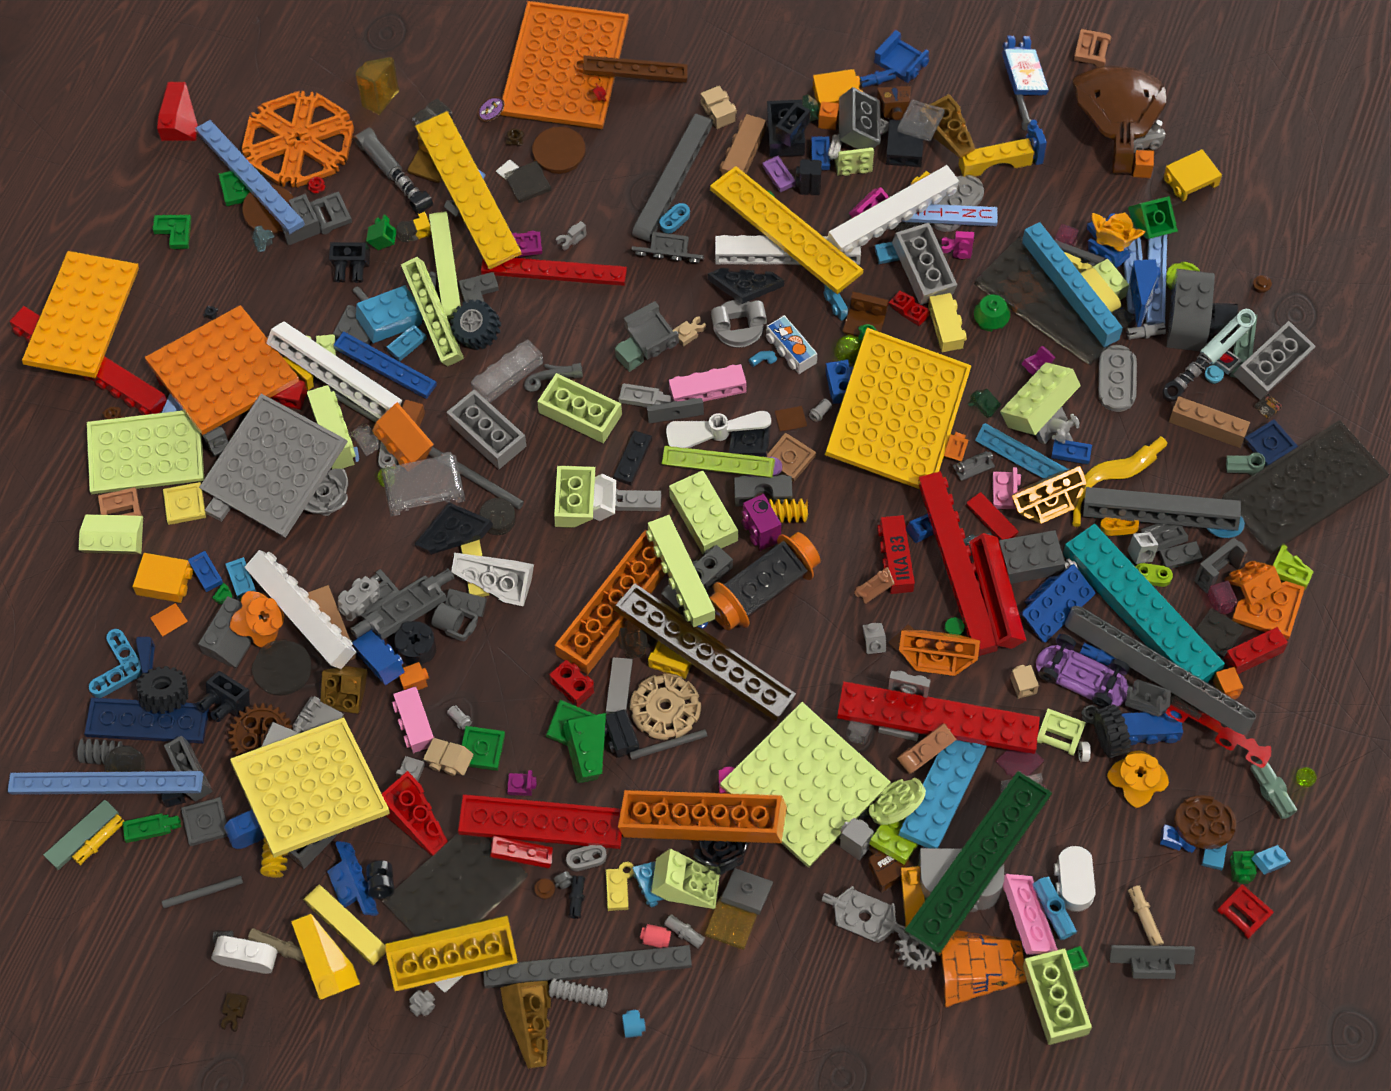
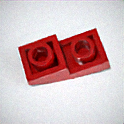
M899 291L889 302V305L895 311L918 326L930 315V309L916 303L914 297L902 291Z

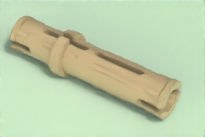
M1132 887L1133 890L1130 888L1128 893L1135 906L1133 909L1139 915L1151 946L1163 945L1164 942L1149 910L1150 904L1146 902L1141 887Z

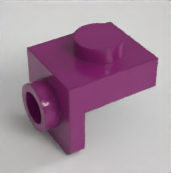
M1041 346L1035 355L1024 359L1022 365L1029 373L1034 375L1046 362L1052 364L1055 356L1044 346Z

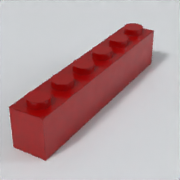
M982 533L969 541L996 644L1013 649L1024 643L1026 637L998 537Z

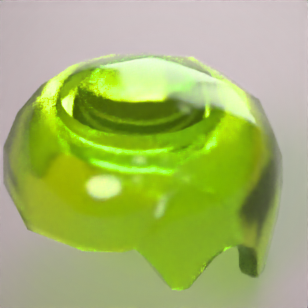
M844 335L836 344L835 356L839 361L848 360L849 364L855 363L862 341L854 335Z

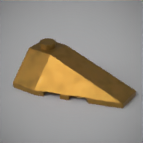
M949 94L920 109V122H925V130L928 134L959 158L975 150L970 133L966 128L965 120L962 117L960 106Z
M548 980L517 983L502 987L503 1007L527 1067L546 1066L548 1040L545 1037L546 1028L549 1027L550 1021L547 1020V1010L551 1007Z

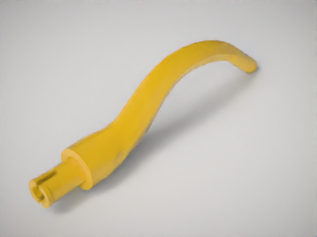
M1160 436L1150 446L1144 445L1129 458L1107 461L1094 466L1084 476L1087 482L1086 487H1093L1102 480L1126 479L1140 473L1157 459L1156 455L1167 446V441ZM1086 487L1075 509H1073V526L1075 527L1081 525V504L1085 497Z

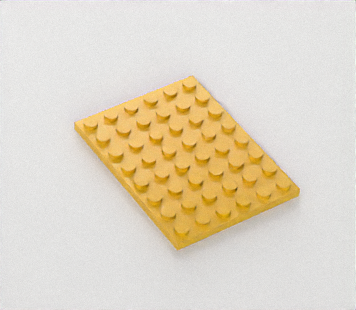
M867 328L825 455L919 489L918 479L920 476L939 472L971 365Z

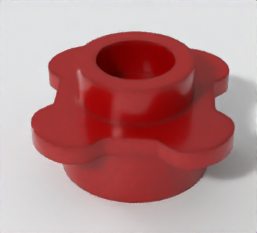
M595 83L597 87L592 90L598 101L604 99L606 102L605 96L607 93L603 86L599 87Z

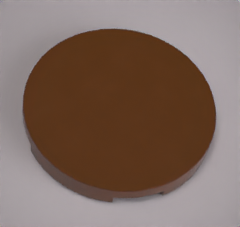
M552 127L541 132L536 137L532 148L536 164L555 174L567 173L576 169L586 153L585 142L581 135L567 127Z
M271 185L290 205L289 200L294 198L292 194L283 187ZM250 192L246 196L242 208L246 224L253 231L262 235L282 232L283 230L279 222Z
M1198 795L1187 798L1178 807L1174 817V825L1180 837L1190 845L1202 849H1216L1226 845L1233 838L1236 830V817L1229 806L1214 800V797Z

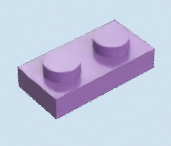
M779 156L763 162L764 170L779 192L796 185L795 179Z

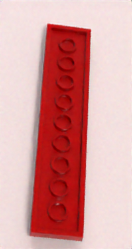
M844 681L837 715L838 719L929 735L945 723L959 741L1031 754L1036 752L1040 721L1038 716L932 697L926 698L921 695Z

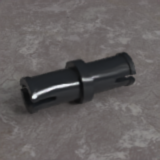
M572 876V888L568 897L570 900L568 917L575 919V916H577V919L581 918L582 901L585 900V895H583L585 877L578 876V878L577 876Z

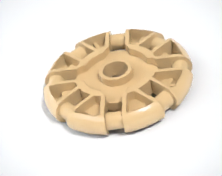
M663 673L662 676L653 675L642 681L637 691L633 692L630 700V710L633 713L631 717L641 732H647L649 737L659 740H668L670 737L678 738L688 733L692 729L693 723L698 721L701 713V703L698 701L700 696L695 687L689 681H684L681 676ZM662 683L665 684V687H666V688H659V689H658V685H657V684H662ZM679 686L682 689L679 691L675 687ZM645 692H649L647 697L644 695ZM684 700H690L691 703L685 704ZM669 702L671 707L669 709H662L660 704ZM646 707V711L640 712L641 708ZM683 714L688 717L686 721L682 719ZM651 720L656 723L653 727L649 725ZM673 725L674 729L666 730V727Z

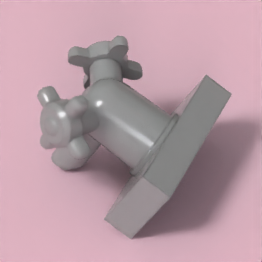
M1061 407L1036 434L1039 443L1046 444L1051 437L1062 444H1065V440L1073 441L1069 430L1074 425L1077 429L1079 428V419L1074 414H1070L1071 419L1068 420Z

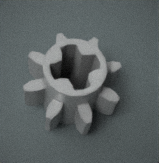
M421 990L417 991L409 1000L412 1004L410 1010L417 1017L420 1013L423 1016H427L435 1007L433 1003L435 1001L434 996L428 990L425 993Z

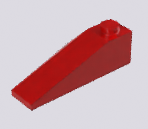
M168 82L157 125L161 141H196L197 132L195 128L198 125L186 82Z
M407 771L382 793L389 808V814L386 817L431 856H434L448 842L439 822L436 821L432 813L430 803L425 798L421 784Z

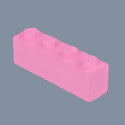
M741 364L730 365L726 368L711 369L707 372L693 373L684 377H674L669 380V391L672 401L702 398L704 402L746 393V380Z

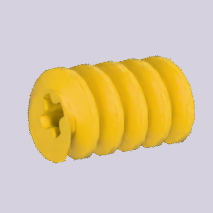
M800 498L798 504H796L795 499H792L790 504H788L787 499H784L783 504H781L780 500L776 499L775 504H773L772 500L769 499V503L781 523L784 522L785 518L791 523L793 517L796 523L799 522L800 517L806 523L808 518V500L804 504L802 498Z
M264 837L265 844L263 845L264 851L261 861L263 867H261L260 872L267 877H282L284 875L280 872L286 871L287 867L281 864L288 861L287 858L282 856H286L288 853L274 858Z

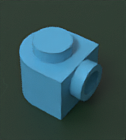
M631 1010L623 1015L625 1038L642 1036V1032L646 1031L645 1021L640 1019L639 1011Z

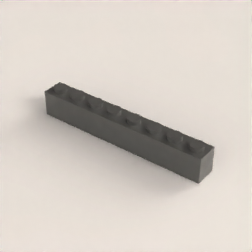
M1086 487L1083 516L1238 531L1241 517V501Z

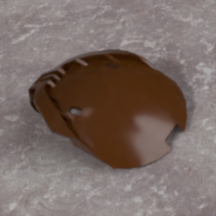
M1105 66L1083 72L1073 79L1078 106L1088 115L1101 134L1111 138V140L1114 139L1112 173L1131 174L1134 157V139L1141 138L1149 132L1166 106L1165 86L1156 77L1144 71L1125 66ZM1100 92V97L1095 98V93Z

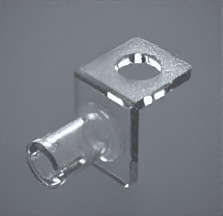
M362 424L348 433L350 437L355 438L366 456L381 446L369 425Z

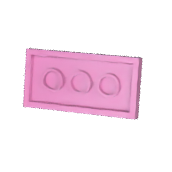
M1005 874L1003 889L1007 895L1009 907L1013 913L1016 928L1019 931L1026 954L1041 955L1057 951L1043 906L1032 886L1034 883L1033 877Z

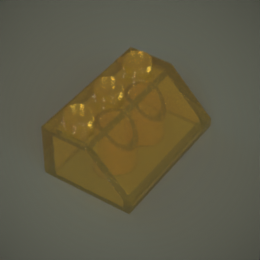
M392 57L366 61L362 67L357 69L356 78L362 106L380 115L399 92L394 60Z

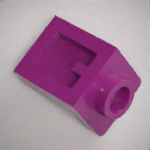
M528 770V774L509 773L508 795L532 796V790L536 789L537 777H533L532 770Z

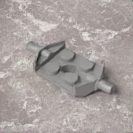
M853 886L839 897L835 898L824 893L822 901L833 905L836 926L874 942H881L891 933H894V931L904 933V928H906L896 922L894 903L889 905L854 890ZM866 912L871 918L868 921H862L859 915Z

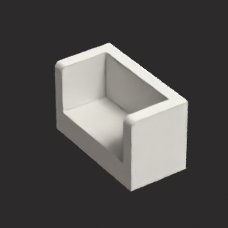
M604 474L595 477L593 518L601 521L615 514L616 480Z

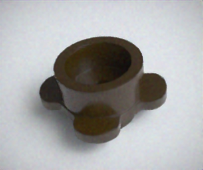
M511 129L507 132V145L521 146L523 144V131Z

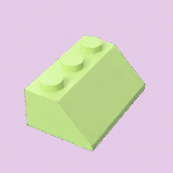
M557 466L555 527H576L593 519L595 467Z
M85 515L79 533V551L84 553L141 554L143 516Z

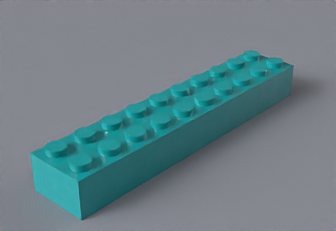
M1093 524L1065 544L1064 557L1076 562L1078 570L1087 582L1148 648L1206 683L1214 678L1216 672L1222 671L1225 663L1096 524Z

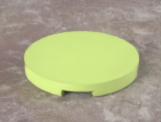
M917 778L907 781L900 779L891 783L878 796L874 804L870 805V816L875 823L880 825L892 824L904 819L922 803L926 793L925 787Z

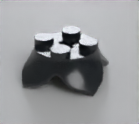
M699 840L700 849H696L693 852V856L698 861L704 863L707 868L715 871L717 875H722L726 871L732 870L744 863L743 857L749 842Z

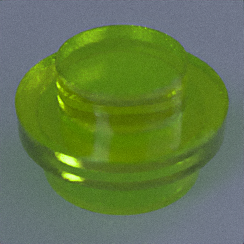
M1304 767L1297 771L1296 781L1299 785L1311 787L1316 782V774L1311 768Z

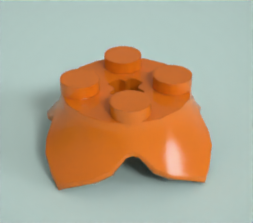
M247 591L241 598V609L236 611L231 618L229 628L237 635L252 637L253 643L256 646L265 649L275 641L278 631L284 622V613L274 599L268 598L259 592Z

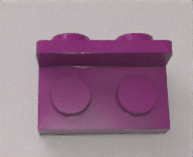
M528 231L520 234L512 233L522 253L519 256L542 254L540 231Z

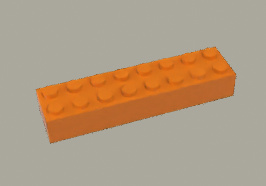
M647 530L641 534L555 644V651L558 657L568 660L571 664L575 663L580 671L587 675L629 622V620L613 610L615 605L634 583L651 594L666 575L661 567V558H657L655 555L653 541L649 542L647 538Z
M625 790L618 828L625 838L782 843L787 805L782 795Z

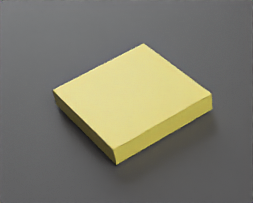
M201 482L163 489L168 525L206 518L203 490L199 488Z

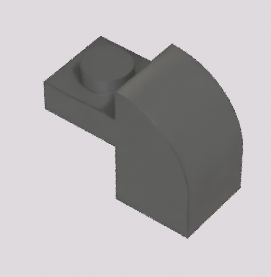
M220 426L202 435L203 440L214 457L221 454L229 443L225 431Z

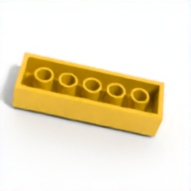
M508 916L385 944L395 991L518 963Z

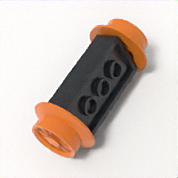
M800 532L795 533L790 538L783 534L779 535L777 538L778 545L724 585L719 582L714 583V594L709 599L715 609V620L724 629L730 631L736 625L747 628L749 626L748 617L802 577L806 580H811L814 577L813 568L820 564L821 560L816 548L805 535Z

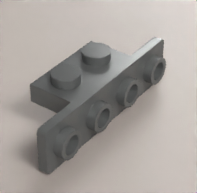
M653 232L651 248L635 246L631 248L635 255L638 256L653 254L654 258L664 259V256H669L671 260L681 261L682 258L689 259L691 263L704 261L703 255L687 253L689 236Z
M1112 945L1110 963H1131L1133 978L1175 979L1174 964H1193L1195 947Z

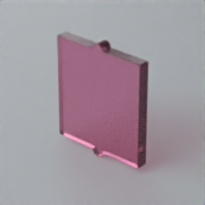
M1008 749L996 763L1006 771L1007 775L1014 777L1016 772L1020 771L1028 777L1044 762V759L1036 752L1031 754Z

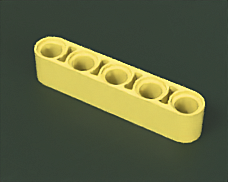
M317 885L304 898L306 904L371 965H374L386 954V946L322 886Z

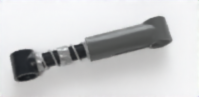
M370 127L354 136L359 149L365 151L388 179L395 181V184L401 191H404V194L408 196L409 204L416 214H420L434 205L430 195L425 190L420 191L418 188H415L413 186L414 183H412L409 177L405 176L404 172H401V165L380 143Z

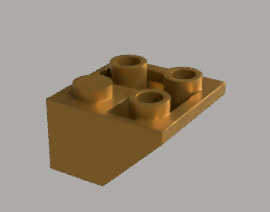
M345 666L342 669L323 670L321 702L337 711L359 714L366 688L367 669Z

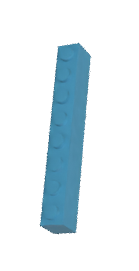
M1039 222L1025 229L1022 243L1103 347L1118 341L1123 327L1043 225Z

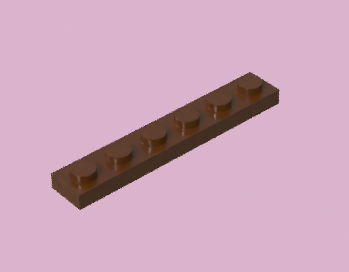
M586 55L583 57V74L687 83L688 64Z

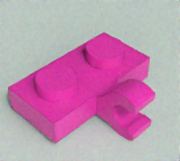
M956 231L955 239L942 238L941 244L948 245L942 246V252L949 253L953 250V258L971 259L974 232Z

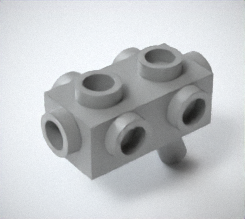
M1157 120L1145 136L1134 139V153L1136 150H1143L1145 148L1155 150L1162 145L1163 139H1165V132L1161 129L1162 121Z
M366 576L362 579L358 578L353 582L352 588L348 592L344 590L339 595L338 609L346 616L348 621H353L356 616L364 613L366 607L378 600L380 596L378 581L374 578L369 579Z

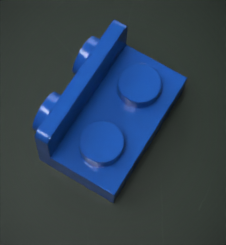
M1093 239L1088 240V251L1105 258L1104 260L1109 259L1115 268L1119 267L1130 257V251L1125 248L1124 251H1117L1113 246L1098 244Z

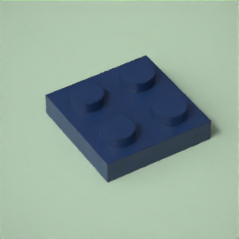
M1275 419L1244 438V442L1253 453H1260L1265 457L1266 468L1274 465L1298 448L1297 444Z

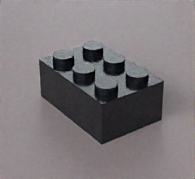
M802 100L767 101L769 157L805 155L804 131L791 147L775 139L776 125L795 102L802 105Z

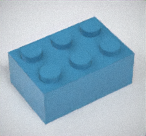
M406 285L364 300L356 305V318L372 343L404 332L412 325L417 327L422 324L420 309Z

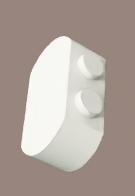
M1068 847L1060 853L1057 863H1054V875L1058 876V883H1056L1055 888L1057 894L1063 899L1065 908L1071 911H1083L1092 904L1096 895L1092 855L1082 847Z
M219 936L214 947L212 960L224 966L267 974L273 970L278 951L265 943Z

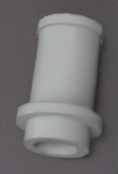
M823 399L815 408L810 410L809 417L815 422L821 421L822 416L832 408V404L827 399Z
M457 705L452 706L447 711V714L457 723L459 729L465 730L466 726L471 725L470 716H466Z

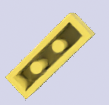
M951 293L929 297L928 307L941 352L963 349L964 341L967 340L965 330L961 328V316L957 315L956 300H953Z

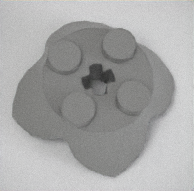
M341 468L330 470L304 510L328 516L341 509L348 500V495L346 494L348 478L345 470Z

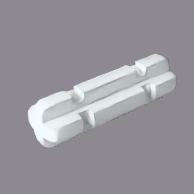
M839 134L834 135L828 152L829 159L831 160L833 158L837 159L838 152H840L842 141L839 140Z

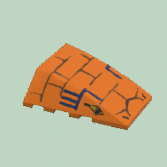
M957 930L941 953L946 1008L959 1002L963 1003L981 995L985 996L990 994V992L1007 989L1026 982V975L1023 969L1022 941Z

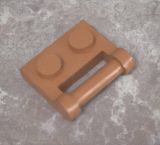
M1081 29L1074 60L1095 64L1097 67H1104L1107 46L1111 41V36L1105 33ZM1096 41L1101 42L1098 56L1093 55Z
M136 487L98 495L101 515L133 508L134 512L122 515L142 516Z

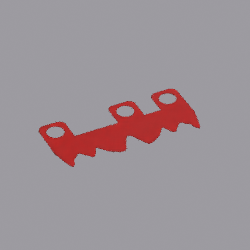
M1182 698L1174 700L1166 710L1168 716L1181 723L1185 722L1189 716L1219 733L1215 738V742L1228 750H1234L1237 744L1249 750L1245 757L1246 760L1260 768H1264L1271 757V746H1259L1255 739H1246L1244 735L1235 732L1229 727H1222L1219 721L1206 713H1200L1196 707L1188 706ZM1176 711L1182 715V718H1175L1170 712ZM1223 738L1228 740L1231 743V746L1228 747L1223 745L1220 742V739ZM1250 757H1258L1261 759L1262 764L1253 762Z

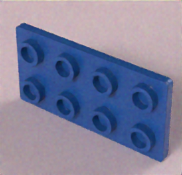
M1071 564L1059 576L1049 577L1024 601L1027 607L1021 612V615L1041 642H1046L1065 624L1073 606L1082 607L1095 595V591L1078 568Z

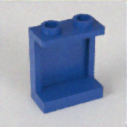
M895 30L875 51L874 63L885 70L894 68L895 73L892 74H896L898 78L908 83L912 78L917 77L922 67H926L929 63V51L926 49L922 53L901 40V33Z

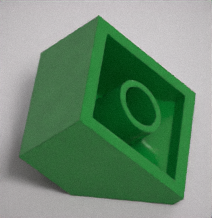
M1170 196L1128 207L1133 226L1136 229L1144 230L1143 236L1146 239L1178 231Z

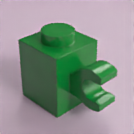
M383 215L382 220L377 217L375 224L368 227L366 242L377 250L395 244L397 229L389 224V217Z
M1233 851L1230 857L1232 882L1240 884L1253 882L1256 876V866L1251 859L1254 856V851Z

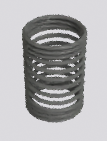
M233 931L213 932L214 944H216L219 936L233 937Z

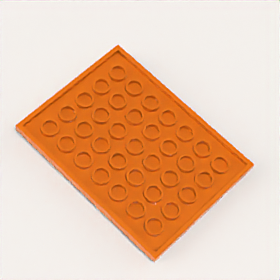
M528 1L503 95L504 109L500 115L603 129L615 77L583 74V57L586 55L620 58L629 14ZM595 83L599 87L603 86L607 93L605 96L606 102L604 99L598 101L592 90L597 87Z

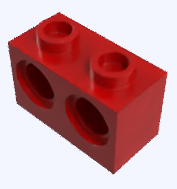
M565 660L549 674L550 683L577 707L594 694V682L589 676L581 674L579 667L575 663L571 664L568 660ZM564 674L571 675L569 678L562 677ZM577 687H584V690L577 691L575 689Z

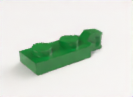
M162 813L123 821L126 843L171 833V830L181 828L179 816L169 817V815H163Z

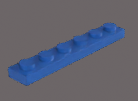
M344 331L333 345L335 350L426 399L437 386L436 381Z

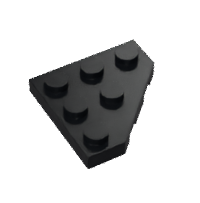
M720 268L708 273L707 279L741 304L784 287V279L773 272L766 271L765 274H754L755 270L740 269V272H731L729 268Z
M449 502L416 541L415 546L417 549L432 555L482 539L493 526V523L485 517Z

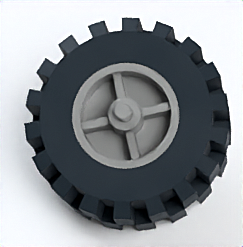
M471 299L469 303L463 302V306H458L456 308L457 312L452 314L454 319H451L450 323L453 325L451 326V330L454 332L453 335L470 349L479 350V347L485 349L486 345L491 346L493 344L492 341L497 340L498 337L496 335L500 334L501 331L498 328L501 327L499 316L484 301L482 302L478 299L474 301Z

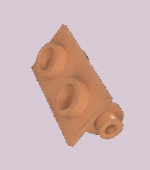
M887 567L879 571L877 575L863 585L856 587L855 595L857 597L861 596L864 603L867 604L894 585L889 568Z

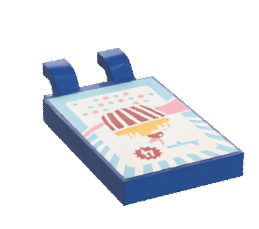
M1007 36L1008 43H1003L1004 50L1002 56L1014 93L1017 95H1047L1049 89L1036 49H1031L1030 36H1023V43H1019V47H1015L1014 36Z

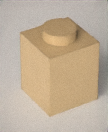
M1020 665L1014 668L1010 678L1018 699L1037 694L1039 685L1032 666Z

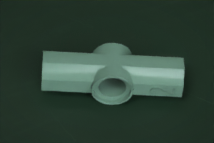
M1259 760V761H1257L1256 763H1257V764H1262V761ZM1268 762L1264 768L1253 764L1250 769L1260 784V790L1265 800L1271 802L1281 819L1291 817L1297 812V808L1287 794V787L1282 778L1276 776Z

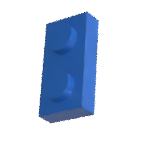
M812 137V160H821L822 170H830V156L828 155L830 149L829 137Z
M1055 439L1051 458L1089 465L1092 445L1065 440V444H1062Z
M206 551L188 559L206 592L223 584Z

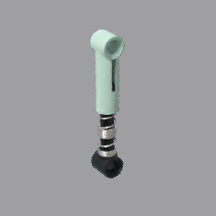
M1250 309L1241 310L1200 351L1201 356H1197V360L1192 362L1185 369L1186 371L1180 374V377H1176L1175 380L1173 379L1165 385L1162 390L1163 398L1168 402L1177 401L1178 396L1180 397L1185 392L1188 384L1194 381L1193 379L1197 378L1208 364H1214L1252 327L1256 320L1255 313ZM1241 316L1249 317L1250 323L1244 324L1241 321ZM1237 326L1238 329L1226 339L1225 337ZM1168 388H1175L1177 395L1170 396L1167 392Z

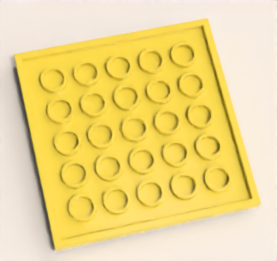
M344 717L230 759L274 858L389 814V808Z

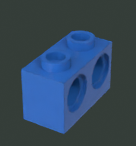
M848 360L826 363L825 373L833 404L842 403L846 390L841 389L847 388L853 370L852 366L849 367Z

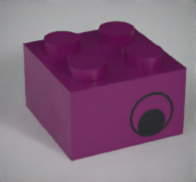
M762 494L744 502L743 520L741 522L746 531L749 530L753 545H757L761 551L777 544V538L781 535V523L765 495Z

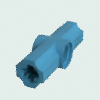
M1043 877L1034 882L1032 886L1044 908L1046 917L1050 919L1059 939H1067L1076 934L1077 931L1065 909V903L1058 896L1050 878ZM1050 905H1056L1059 911H1052Z

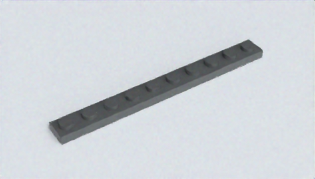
M690 945L518 962L485 970L484 986L485 988H495L526 982L547 980L551 982L554 978L557 981L692 968Z

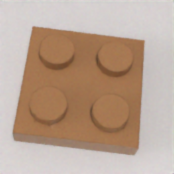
M785 433L771 449L767 457L778 458L782 462L780 474L792 476V482H794L815 458L816 452Z

